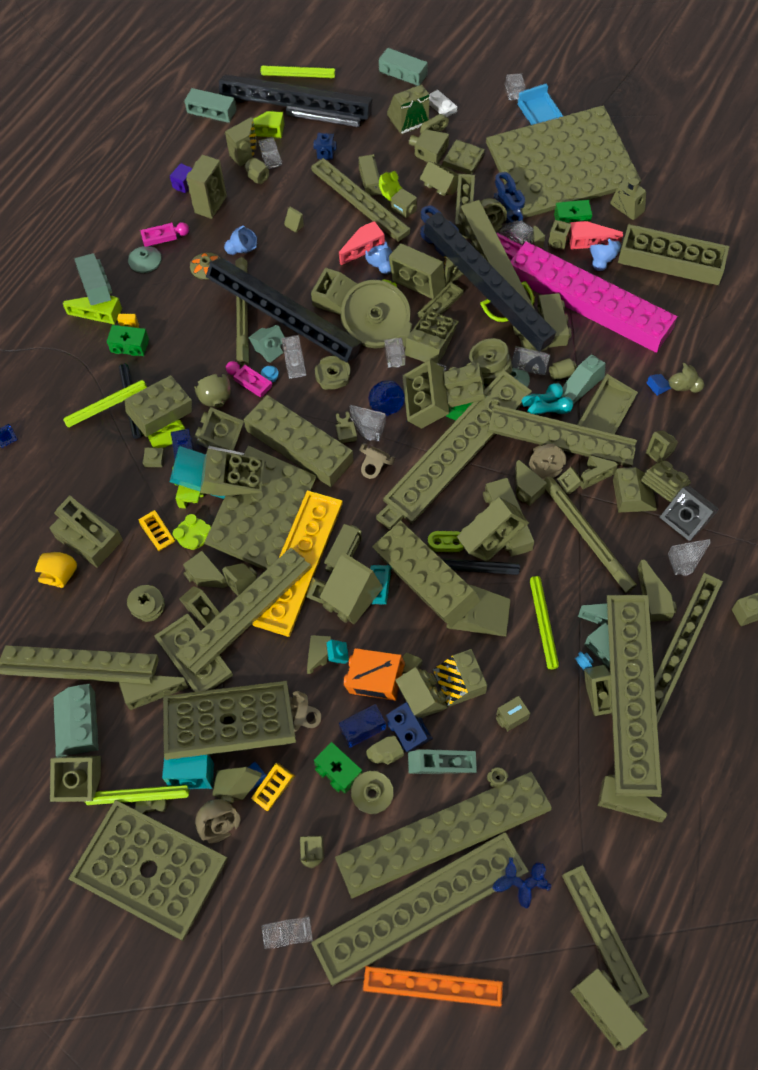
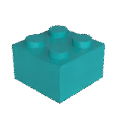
M209 754L165 760L164 757L162 778L168 786L188 785L189 789H213L214 762Z

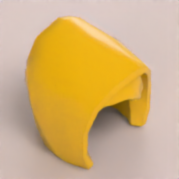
M60 552L43 553L38 560L35 572H41L38 582L63 588L76 570L77 563L68 554Z

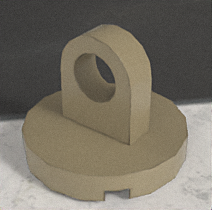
M365 443L361 445L359 450L366 454L361 472L366 478L372 479L378 476L384 463L394 464L396 459L394 456L389 458V453L376 447L370 446V448H366L367 444ZM368 464L375 466L376 471L374 474L366 472Z
M546 444L533 448L534 453L530 458L529 467L535 474L544 480L546 477L554 478L561 473L562 467L566 463V455L560 447L555 444Z
M300 691L293 692V698L289 697L294 732L300 726L307 728L317 727L321 722L320 711L308 706V698L305 693ZM309 712H313L314 720L308 723L306 716Z

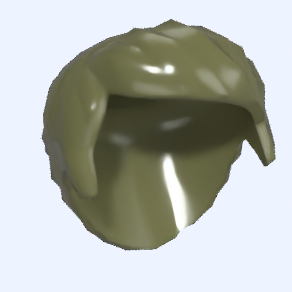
M682 363L684 366L682 373H676L668 380L669 386L676 391L690 390L696 393L704 388V381L698 376L696 369L691 365L688 366L686 363Z

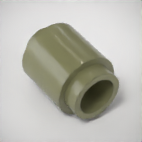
M568 358L553 363L549 367V372L553 380H561L570 377L577 369L574 360L571 361Z

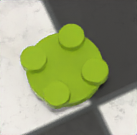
M395 171L386 172L379 178V187L382 194L391 201V197L402 188L398 182V174Z
M189 514L174 529L173 536L182 547L194 550L204 545L211 527L203 520L196 518L194 514Z

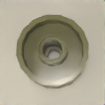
M495 338L485 339L478 342L471 349L469 354L470 362L479 363L483 373L484 384L490 385L503 370L508 374L512 372L513 365L509 356V350L506 343L502 340Z

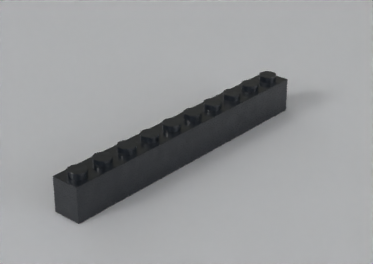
M227 74L219 79V94L228 97L359 117L361 119H368L372 114L373 98Z
M437 212L425 221L424 234L538 352H541L553 342L556 331L440 212Z
M219 258L210 262L206 278L346 363L357 357L362 344L360 340L227 260Z

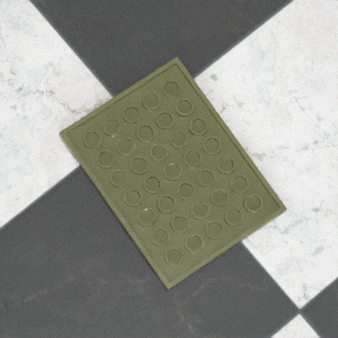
M604 105L486 138L487 146L499 172L509 173L516 184V190L519 189L525 197V206L520 209L523 218L555 210L557 202L590 200L614 193L627 179L636 178L639 180L638 185L641 183V179Z

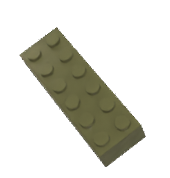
M628 224L618 263L719 285L724 272L729 246Z
M268 395L244 418L248 433L305 471L316 475L317 479L329 487H332L354 462L353 450Z
M401 520L372 546L379 557L450 628L481 601L475 591Z

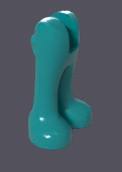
M559 383L549 385L545 394H530L522 398L523 406H530L527 412L535 415L546 412L567 414L573 408V401L570 397L561 398L563 388Z

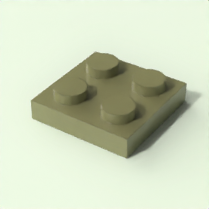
M456 140L444 158L443 165L472 175L483 158L485 149Z

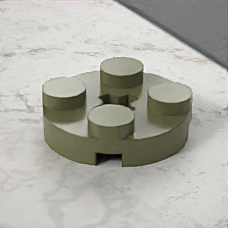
M337 356L325 357L315 367V378L321 385V388L325 390L341 388L349 383L350 366L348 362L340 360ZM331 370H334V372H337V373L334 374V375H330V371H331Z

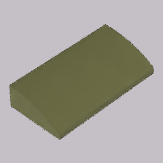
M606 374L576 425L615 434L638 392Z

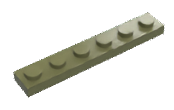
M583 865L563 874L562 877L618 990L628 1000V1007L649 997Z

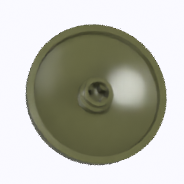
M368 280L355 285L346 294L341 306V322L344 330L362 342L361 345L369 348H383L397 342L398 333L410 321V307L404 294L394 285L381 280Z

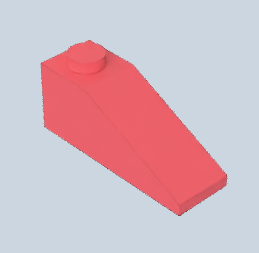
M375 221L360 227L339 251L341 265L365 255L366 250L369 252L371 248L377 245H384V233Z
M587 221L570 222L569 243L571 249L590 248L591 245L597 244L608 245V239H611L612 242L619 241L621 243L623 232Z

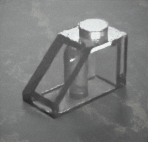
M520 220L507 223L497 233L523 246L525 242L532 243L534 229Z
M299 335L281 338L289 379L306 376Z
M350 405V418L361 436L368 440L380 441L386 424L385 413Z
M710 539L672 546L668 556L674 574L689 575L693 573L711 543Z

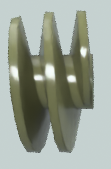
M141 585L134 588L127 598V606L130 612L142 621H154L164 611V598L161 592L154 586Z

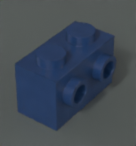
M407 702L386 715L389 720L387 722L392 732H396L399 738L398 742L406 752L415 751L433 740L423 720L414 716Z

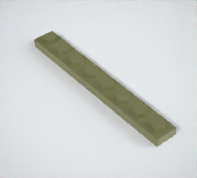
M322 158L311 166L312 171L373 222L375 221L380 228L397 242L410 234L409 227L327 160Z

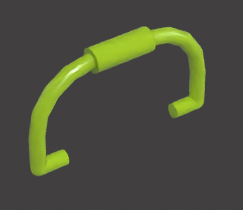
M522 282L523 287L526 288L530 295L532 305H534L535 297L527 282ZM488 299L480 303L485 313L491 319L498 322L508 321L506 317H497L489 311L486 304L490 303Z

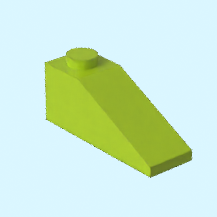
M110 296V301L92 306L88 297L63 302L68 315L110 324L116 323L118 314L122 310L119 298L115 296Z

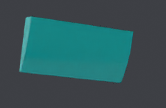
M179 446L169 482L200 491L206 454ZM216 496L222 499L225 498V496Z

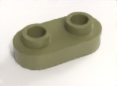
M444 114L436 115L421 125L420 133L423 130L440 132L446 128L449 119Z

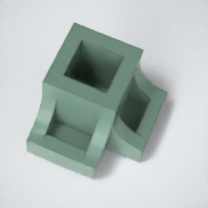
M275 325L268 329L261 328L249 337L256 352L260 353L267 362L271 363L283 354L280 345L286 339L279 326Z

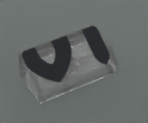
M516 346L512 359V368L545 375L550 354Z

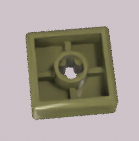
M660 461L646 470L647 472L644 473L645 475L641 482L667 501L672 502L683 487L689 486L691 481L685 473L673 469L670 462Z

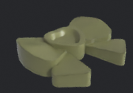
M165 799L137 801L135 809L142 814L153 811L164 813L167 803Z

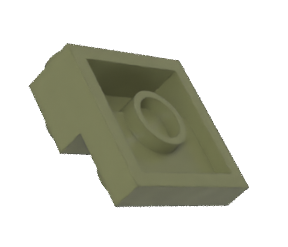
M468 363L466 367L462 368L451 367L448 371L444 372L450 408L485 399L483 373L479 363Z
M210 407L208 413L204 412L201 418L202 428L198 427L194 437L198 438L196 443L206 448L213 446L233 451L244 421Z

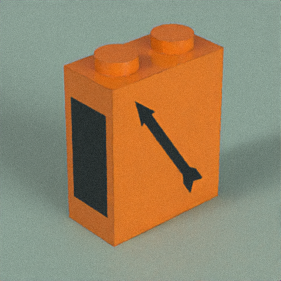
M354 649L353 655L349 658L350 668L348 674L344 677V686L350 694L396 701L399 686L395 680L402 676L405 661L398 654Z

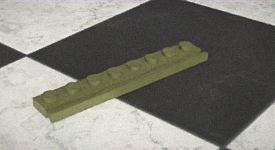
M495 404L492 407L487 432L539 445L555 444L563 451L587 457L595 456L628 467L633 465L635 444L637 443L635 439Z
M289 548L175 654L176 657L197 676L309 571L311 564L307 563L295 550Z
M5 645L0 657V674L152 684V677L155 674L159 657L157 654Z

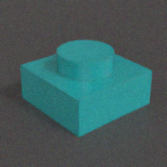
M332 639L326 642L329 661L341 664L349 662L346 642Z

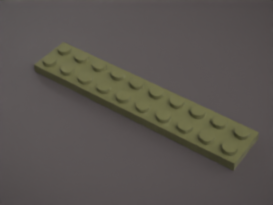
M503 370L484 390L485 399L473 402L383 498L386 504L392 505L411 524L495 435V433L487 432L493 405L518 410L522 405V398L532 394L529 388Z
M607 595L616 796L661 797L648 595Z
M529 772L503 785L492 788L340 854L335 859L352 899L547 813L552 808L533 773Z
M503 833L316 939L311 944L331 985L334 986L527 874L528 870L507 834Z

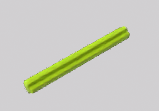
M261 66V75L334 78L335 69Z
M140 380L64 417V423L67 427H71L124 401L126 398L147 388L144 380Z
M534 576L530 578V585L547 667L550 670L557 669L559 663L542 582L539 576Z
M188 785L98 791L93 801H85L86 805L114 803L115 800L124 803L189 797Z

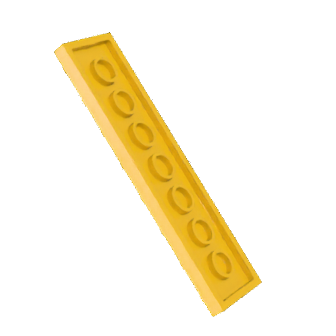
M307 490L279 558L289 548H292L307 563L311 564V569L253 622V626L290 637L306 598L311 579L316 573L343 505L342 500Z

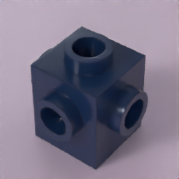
M318 133L317 140H314V150L317 152V159L333 160L334 151L337 149V141H334V134Z

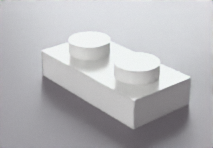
M439 90L429 94V105L439 114H444L448 117L457 112V106Z

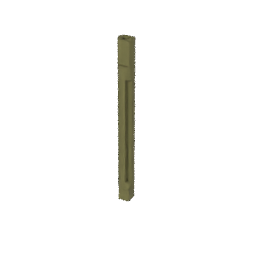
M240 257L236 260V266L247 272V260ZM236 296V362L243 367L249 364L247 302Z
M546 477L544 481L547 483L546 490L625 593L631 592L637 584L559 484H557L553 477Z

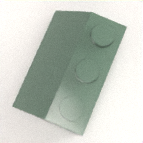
M90 684L66 688L54 697L56 757L99 750L95 691Z

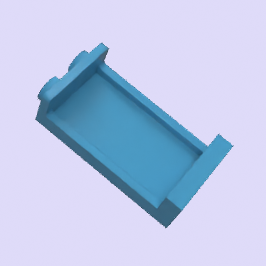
M547 84L519 93L518 106L531 125L563 117L547 93Z

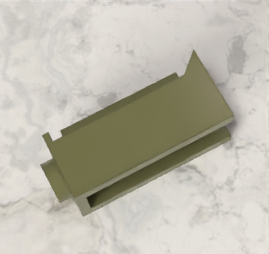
M374 154L358 157L359 171L365 192L369 196L382 194L379 187L380 176Z
M343 525L324 562L327 564L326 571L332 573L343 552L353 557L360 540L362 541V531L358 527Z

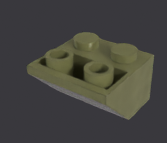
M414 667L395 680L414 716L423 718L448 708L445 703L447 698L441 690L437 689L435 685L437 680L432 673Z

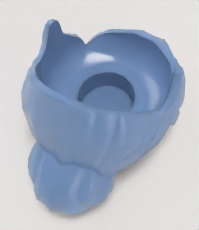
M240 226L232 233L230 240L226 241L225 251L232 255L248 253L257 247V236L252 230L246 229L245 226Z
M608 239V245H591L590 251L594 258L592 262L593 268L597 271L605 270L607 263L611 262L620 252L621 243L619 241L612 242L611 239Z
M387 242L384 245H377L371 248L369 252L366 250L365 258L369 264L378 267L382 274L391 273L389 255L392 251L388 247Z

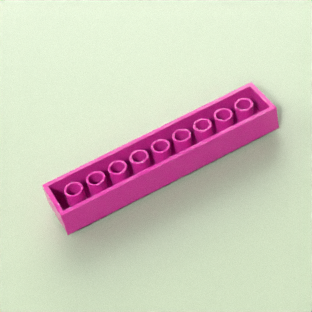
M525 242L510 261L521 283L527 282L532 290L541 295L559 293L561 300H564L565 307L656 353L674 328L677 319L676 315L533 244Z

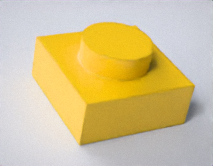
M118 314L117 320L120 326L139 328L136 314Z

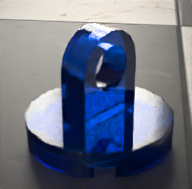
M385 380L373 386L368 400L375 413L389 416L401 409L405 396L399 384L394 381Z

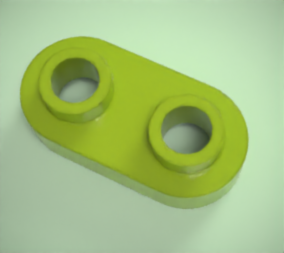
M432 532L428 536V547L435 552H460L464 549V546L457 538L461 532ZM438 541L440 544L436 545L434 542Z

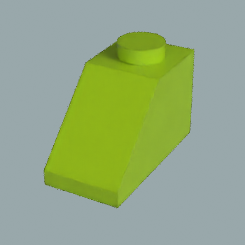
M267 111L253 119L256 136L282 137L284 129L283 112Z

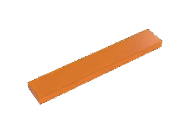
M366 966L363 991L501 1007L503 982Z

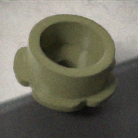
M495 767L488 773L487 779L494 788L508 782V773L502 768Z

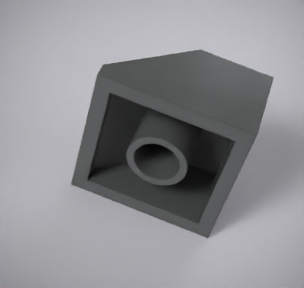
M686 486L680 490L660 518L688 541H691L710 522L719 509L693 488Z

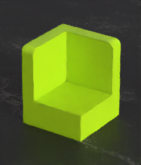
M179 485L175 499L179 508L186 509L188 502L198 503L199 498L204 497V493Z

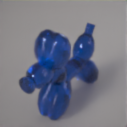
M509 857V863L505 869L506 875L498 878L492 888L496 892H503L512 885L518 887L519 903L527 909L532 900L531 889L537 886L540 889L549 891L552 885L544 878L546 872L544 864L536 862L531 869V877L524 881L516 876L517 870L513 863V857Z

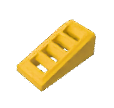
M155 510L138 519L139 524L158 551L175 542ZM154 520L156 521V523L152 524L151 526H147V524H149L150 522ZM157 526H160V528L157 529L156 531H154V532H151V531H150V530H152L153 528H155V527H157ZM162 531L164 532V534H162L161 536L157 538L154 537L158 533ZM165 537L169 539L163 542L162 544L158 543V541L162 540Z
M276 763L251 799L269 811L292 782L295 775L281 764ZM278 772L286 777L285 780H282L276 774ZM272 779L281 784L279 788L271 782ZM267 786L275 791V794H271L265 788ZM261 793L270 798V801L267 802L260 797Z

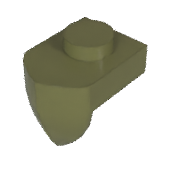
M323 835L300 837L301 863L303 865L314 868L323 862Z

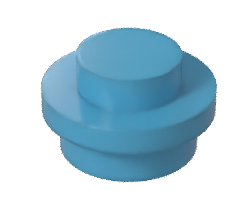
M266 366L262 369L261 375L269 381L275 382L279 372L274 366Z
M579 652V656L575 659L584 670L585 668L592 667L591 664L594 662L587 653Z

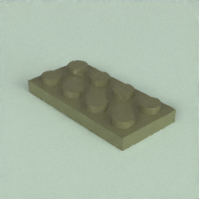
M187 613L154 637L194 692L213 690L233 675L220 656H217L196 676L175 655L201 631Z

